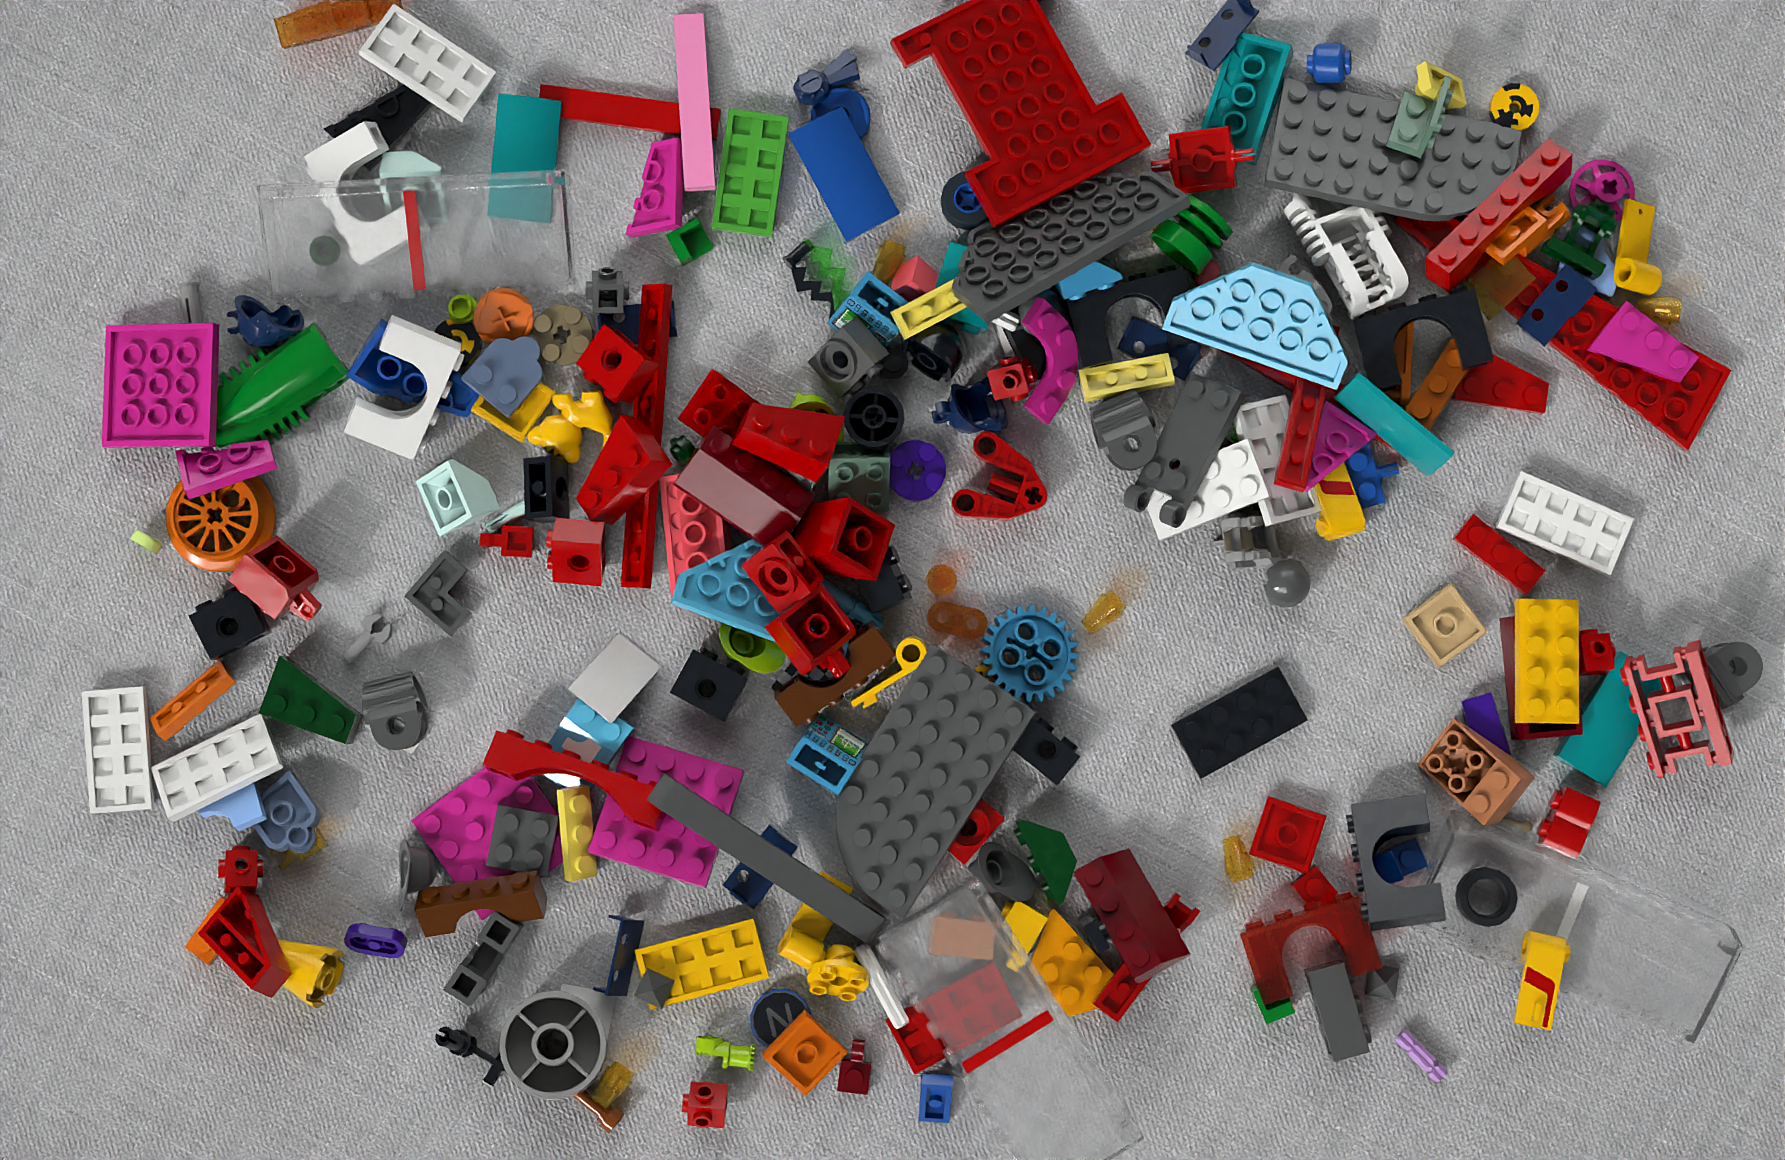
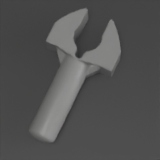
M368 615L361 621L364 625V633L342 654L346 662H352L372 641H379L381 644H385L391 638L392 623H388L381 632L372 634L375 623L384 615Z

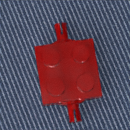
M1231 126L1169 134L1170 152L1168 159L1152 160L1151 166L1163 165V167L1151 168V170L1155 173L1170 171L1174 179V186L1185 194L1237 187V162L1254 161L1255 155L1243 156V154L1255 152L1253 147L1236 150L1232 142Z

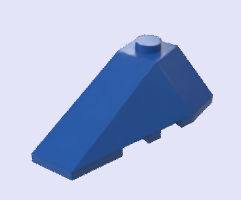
M381 318L363 344L346 376L372 393L397 397L409 403L411 401L419 403L427 391L426 379L422 372L412 363L379 350L380 341L388 325V322ZM452 370L448 381L452 382L450 391L446 399L440 397L436 408L443 412L467 418L471 413L472 406L480 395L461 380V374Z

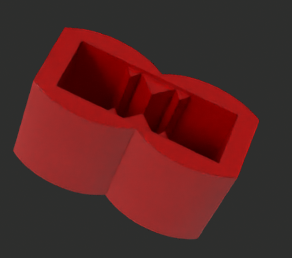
M1561 787L1559 791L1555 790L1548 804L1551 807L1550 815L1547 819L1543 818L1537 828L1536 834L1539 835L1538 843L1568 857L1577 858L1585 843L1588 831L1595 820L1601 802L1569 787Z

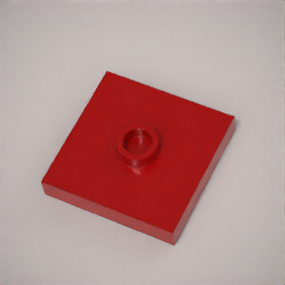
M1267 796L1248 855L1307 875L1327 816Z

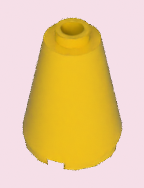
M277 939L292 973L283 986L309 1006L316 1009L322 1007L325 1002L321 1000L326 994L332 996L340 982L344 963L339 961L340 956L344 957V953L336 948Z

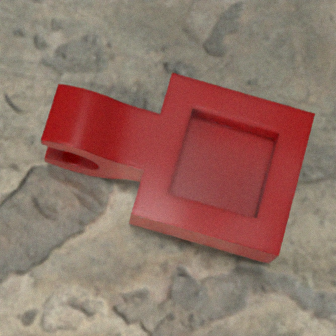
M503 525L502 534L480 533V546L501 547V556L532 558L534 527Z

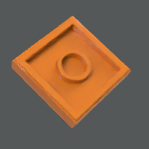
M804 1010L765 1049L762 1056L806 1096L849 1051Z

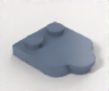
M526 336L519 337L514 341L507 338L496 339L465 372L461 380L509 419L541 381L542 369L537 362L540 356L539 345L534 339Z
M289 770L260 794L267 819L253 825L264 843L275 851L283 852L290 849L296 853H306L315 845L317 835L314 828L320 821L321 813L295 773Z

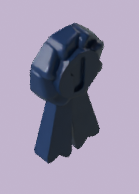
M847 48L822 72L808 70L806 73L798 75L793 86L794 94L798 101L805 105H817L827 99L831 87L859 80L860 75L856 64L857 57L850 54Z

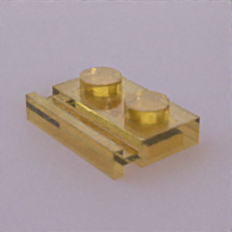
M1516 256L1504 266L1492 258L1462 286H1467V290L1475 288L1480 310L1487 320L1490 321L1536 278L1526 270V267Z

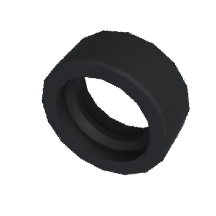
M1487 867L1472 869L1464 874L1458 882L1455 892L1456 905L1462 916L1474 924L1485 927L1497 926L1507 921L1515 911L1518 900L1516 887L1510 877L1499 870ZM1478 880H1494L1503 889V905L1494 914H1478L1469 904V889Z

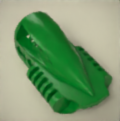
M311 324L270 354H267L262 347L258 348L256 352L261 360H258L252 353L247 356L252 365L251 367L242 359L238 362L242 373L235 366L229 368L233 379L225 372L219 375L224 383L222 386L218 381L216 445L219 448L233 443L268 440L272 446L274 441L269 435L270 433L278 441L284 438L279 427L287 435L292 432L288 421L294 427H300L302 424L297 417L298 414L305 422L310 420L311 418L306 409L350 379L346 376L349 369L326 341L325 334L318 324Z

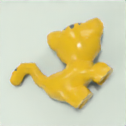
M601 390L582 391L581 400L574 401L571 393L552 394L553 404L557 409L562 410L561 413L547 416L540 425L530 430L527 438L528 442L541 446L550 454L563 457L568 463L576 464L581 456V428L587 427L596 432L603 433L604 447L614 428V417L609 407L604 403Z

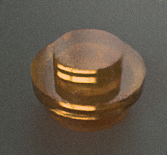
M946 565L934 566L929 570L926 577L929 590L937 595L949 594L955 588L957 582L955 572Z

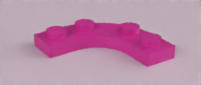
M1037 297L1021 323L1043 345L1046 354V366L1040 382L1024 404V407L1041 423L1049 425L1075 384L1078 367V348L1075 335L1064 317L1045 299Z

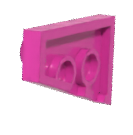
M676 137L651 143L642 175L644 185L641 196L635 199L633 209L636 210L632 225L628 224L625 235L631 238L682 228L683 157L682 142Z
M1627 301L1622 303L1586 349L1596 354L1599 353L1611 357L1612 360L1639 367L1643 371L1674 382H1680L1699 358Z
M1327 401L1323 406L1305 489L1306 492L1377 435L1376 432Z
M268 440L236 443L223 450H214L213 447H202L201 452L187 454L186 450L175 451L184 491L188 499L277 469L273 450Z

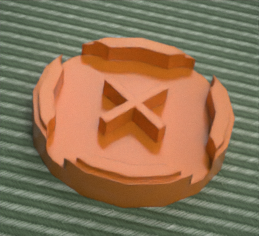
M498 288L490 290L480 297L475 305L473 323L480 338L490 345L499 338H507L514 341L519 337H528L533 330L535 316L532 304L525 295L515 289Z

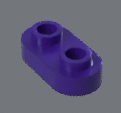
M356 923L348 927L344 943L354 952L385 958H399L404 954L407 938L401 931L394 928Z

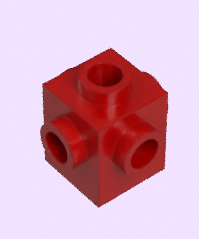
M1018 355L1000 359V364L992 366L987 371L994 400L1010 397L1011 401H1018L1029 397L1028 393L1036 387L1038 380L1036 368L1033 364L1030 365L1029 358L1018 359Z
M1598 629L1579 631V676L1603 675L1614 670L1615 646L1610 639V633H1598Z
M238 845L231 847V850L225 851L224 859H219L218 878H224V893H232L238 885L256 893L257 878H263V859H257V850H250L249 846Z
M706 1081L691 1082L689 1094H683L682 1112L687 1113L688 1126L700 1128L725 1127L728 1084Z

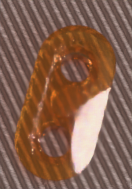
M948 602L935 603L927 614L928 624L933 630L967 639L981 637L988 625L987 618L982 611ZM945 611L948 614L949 618L945 623L937 620L938 612ZM969 618L977 619L978 627L976 629H969L966 622Z

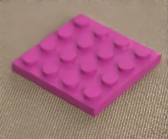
M219 324L106 325L102 447H216Z
M631 736L628 737L624 744L615 771L620 774L621 770L633 773L638 776L637 781L646 784L650 780L658 782L665 773L730 816L745 773L744 770ZM607 794L588 852L706 889L720 848L668 814L665 815L659 832L631 823L618 803Z
M483 768L411 820L455 883L518 873V871L486 866L498 804L559 815L532 776L515 781ZM558 823L549 872L563 863L560 823ZM489 909L475 910L481 920H484L494 912V910Z

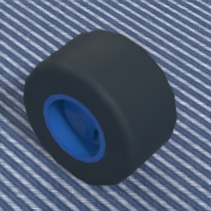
M966 172L950 178L943 187L941 208L949 223L956 228L970 230L984 224L989 218L964 176Z

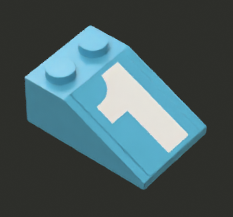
M578 698L548 743L553 746L552 750L559 753L569 750L581 756L580 760L591 764L592 760H597L609 766L636 727L620 715L612 723H609ZM543 774L561 788L584 784L589 785L591 792L595 786L582 778L566 774Z

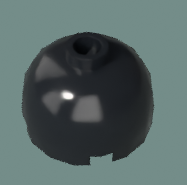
M936 323L905 339L902 343L905 355L909 351L914 357L911 361L912 365L924 375L936 381L944 377L946 378L945 382H949L960 368L964 357V349L958 337L959 334L948 324Z
M879 386L864 387L856 392L847 401L843 413L845 417L844 426L849 436L859 445L868 448L884 447L892 443L901 433L905 421L904 409L899 399L890 390Z

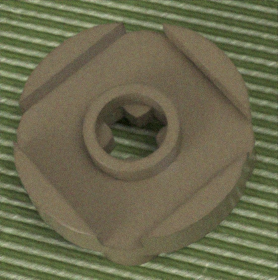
M561 304L545 309L535 318L532 339L538 343L540 356L546 361L558 366H570L576 364L594 339V332L587 316L577 307ZM561 327L565 331H571V335L567 337V342L563 344L560 339L555 340L554 337Z

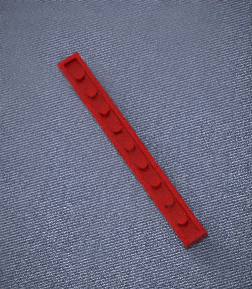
M666 283L642 285L638 346L657 362L659 366L634 399L633 417L644 421L660 446L662 442L670 308L673 285ZM659 479L626 511L621 587L651 589Z

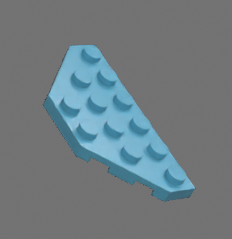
M1253 262L1174 297L1162 327L1163 330L1335 390L1339 386L1348 363V357L1312 283Z
M751 539L678 575L670 604L776 642L765 626L780 614L768 602L764 594L741 566L754 552L763 547L761 544ZM849 641L842 645V648L845 651V653H843L844 657L847 651Z

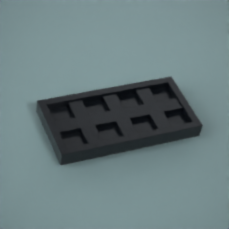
M1275 667L1170 726L1199 779H1202L1308 721L1280 668Z

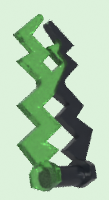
M804 238L801 244L782 259L788 268L791 269L797 292L811 290L810 301H826L830 303V319L839 307L840 302H843L850 292L842 289L846 268L829 267L833 249L814 246L809 239ZM809 252L813 253L810 264L820 262L817 277L833 278L831 292L820 293L822 281H804L807 267H796V264Z

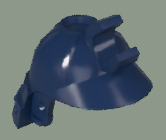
M246 295L235 297L236 310L227 313V317H234L237 320V327L228 328V333H240L245 342L251 346L270 347L279 340L295 336L304 327V318L299 309L292 311L289 306L282 305L278 310L271 312L262 303Z
M988 377L966 387L952 384L947 401L936 402V411L931 412L935 424H942L948 421L952 428L966 434L982 430L1001 431L1007 428L1008 425L1002 399L994 400Z

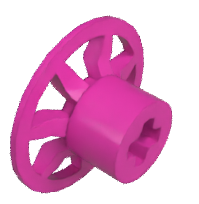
M1593 160L1586 163L1576 171L1569 186V197L1573 209H1575L1578 203L1584 205L1587 199L1592 202L1599 199L1612 206V209L1616 211V222L1622 219L1623 210L1618 205L1617 200L1625 194H1628V199L1634 200L1635 198L1634 183L1629 173L1621 165L1609 160ZM1598 166H1608L1613 168L1614 171L1601 174ZM1591 168L1594 180L1592 182L1579 180L1580 175L1585 170ZM1619 173H1620V174L1623 176V178L1625 179L1628 188H1625L1624 181H1623V179L1618 175ZM1576 185L1589 191V195L1580 202H1577L1575 196Z

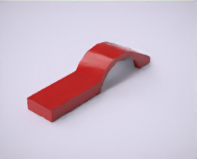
M1175 892L1163 907L1180 935L1192 924L1201 911L1196 907L1193 910L1179 901L1181 896ZM1122 962L1092 1003L1118 1023L1151 978L1136 985L1126 965Z

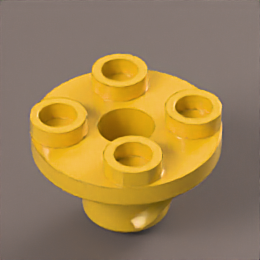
M842 944L832 945L826 950L825 960L819 961L809 968L807 981L810 985L809 991L815 995L827 994L839 996L844 1001H853L857 999V994L867 989L869 973L865 968L854 963L855 951L851 947Z

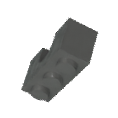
M494 911L477 936L478 939L463 962L459 964L443 990L467 1006L474 1004L525 925L521 922L514 923L504 914Z

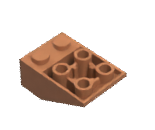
M1456 718L1451 720L1417 764L1483 826L1499 824L1535 779L1512 756Z

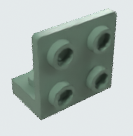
M1445 76L1434 101L1407 91L1404 92L1386 147L1421 158L1426 147L1432 148L1437 132H1440L1445 119V108L1448 107L1454 91L1449 89L1451 77Z
M836 442L828 465V501L850 497L873 512H888L890 491V453L888 445L879 448H868L859 445L857 442Z

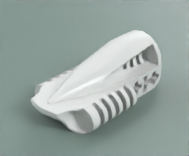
M1293 193L1294 198L1285 207L1284 213L1288 220L1291 221L1293 229L1297 230L1296 234L1299 239H1302L1301 243L1304 248H1307L1306 252L1309 257H1312L1311 261L1314 266L1324 265L1340 297L1348 308L1350 319L1357 320L1364 312L1376 310L1377 314L1382 313L1389 306L1394 305L1400 300L1408 287V276L1387 239L1391 235L1392 230L1386 225L1387 221L1381 216V212ZM1386 289L1388 294L1383 295L1382 291Z

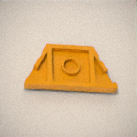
M1052 908L1049 911L1048 920L1040 934L1027 971L1068 1016L1098 1009L1092 1002L1112 977L1113 973L1061 915Z

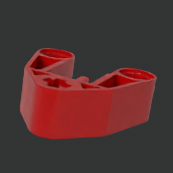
M980 433L975 438L972 448L976 458L995 466L997 469L1021 477L1023 480L1021 483L993 472L987 489L1014 499V504L988 494L983 495L970 489H961L952 498L951 507L954 514L960 518L1008 521L1042 508L1047 501V491L1031 462L994 433ZM983 439H990L995 444V451L988 455L983 454L978 449V443ZM1032 489L1037 490V496L1041 498V501L1038 503L1036 500L1034 505L1029 504V498L1025 496L1026 491L1030 493ZM964 495L969 496L974 503L973 508L967 512L959 510L956 505L957 499Z

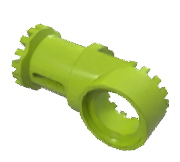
M696 1036L695 1054L701 1055L702 1052V1056H705L706 1053H708L709 1057L710 1055H713V1057L723 1056V1069L735 1066L748 1068V1071H754L755 1060L752 1059H755V1056L752 1055L756 1054V1044L751 1043L750 1046L732 1045L730 1041H724L720 1037Z

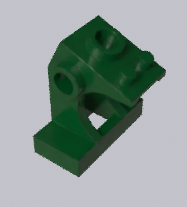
M1587 199L1584 205L1578 203L1570 216L1573 223L1564 240L1562 241L1552 235L1545 241L1540 252L1564 265L1568 264L1575 271L1595 280L1602 275L1606 264L1593 258L1602 237L1609 239L1615 230L1617 223L1614 214L1616 211L1612 209V206L1599 199H1596L1595 202ZM1580 226L1595 233L1587 248L1574 241Z

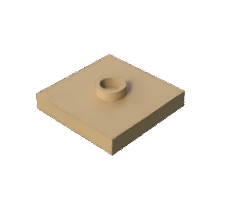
M1452 583L1443 587L1401 618L1402 622L1437 668L1443 666L1488 632Z

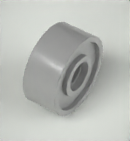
M548 991L525 999L513 1009L502 1028L499 1048L504 1069L519 1088L529 1095L540 1099L562 1100L583 1092L598 1077L606 1059L607 1039L602 1021L587 1002L570 993ZM551 1031L561 1032L568 1039L566 1053L555 1060L546 1059L539 1052L541 1038Z

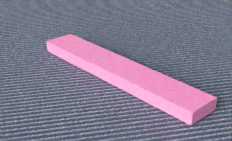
M704 13L673 15L685 192L716 190Z

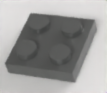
M498 804L486 866L518 872L537 870L539 876L548 877L559 815Z

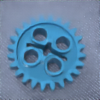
M1033 604L1028 607L1026 612H1024L1021 605H1018L1015 609V615L1010 609H1007L1004 612L1005 619L999 615L994 619L997 627L989 625L986 628L991 636H984L981 639L984 644L988 645V647H984L979 651V654L987 656V659L982 661L980 665L990 667L985 678L994 676L996 679L994 684L1002 685L1005 691L1012 692L1013 696L1017 699L1022 695L1025 704L1031 702L1032 696L1035 697L1037 703L1043 701V694L1048 699H1052L1055 697L1053 689L1061 693L1065 689L1062 682L1069 684L1073 680L1067 672H1075L1078 668L1070 663L1079 658L1078 654L1071 652L1078 645V642H1069L1068 639L1074 631L1064 632L1063 627L1067 621L1055 622L1057 613L1054 612L1050 617L1046 616V607L1044 606L1038 613H1035ZM1018 627L1027 628L1031 633V639H1022L1018 634ZM1006 639H1011L1015 645L1007 643ZM1045 643L1052 644L1055 647V657H1050L1044 652L1043 646ZM1028 649L1033 651L1030 660L1025 657ZM1002 652L1012 653L1015 657V664H1006L1002 659ZM1044 664L1051 665L1052 670L1047 669L1046 665ZM1029 668H1034L1040 673V682H1034L1028 677Z

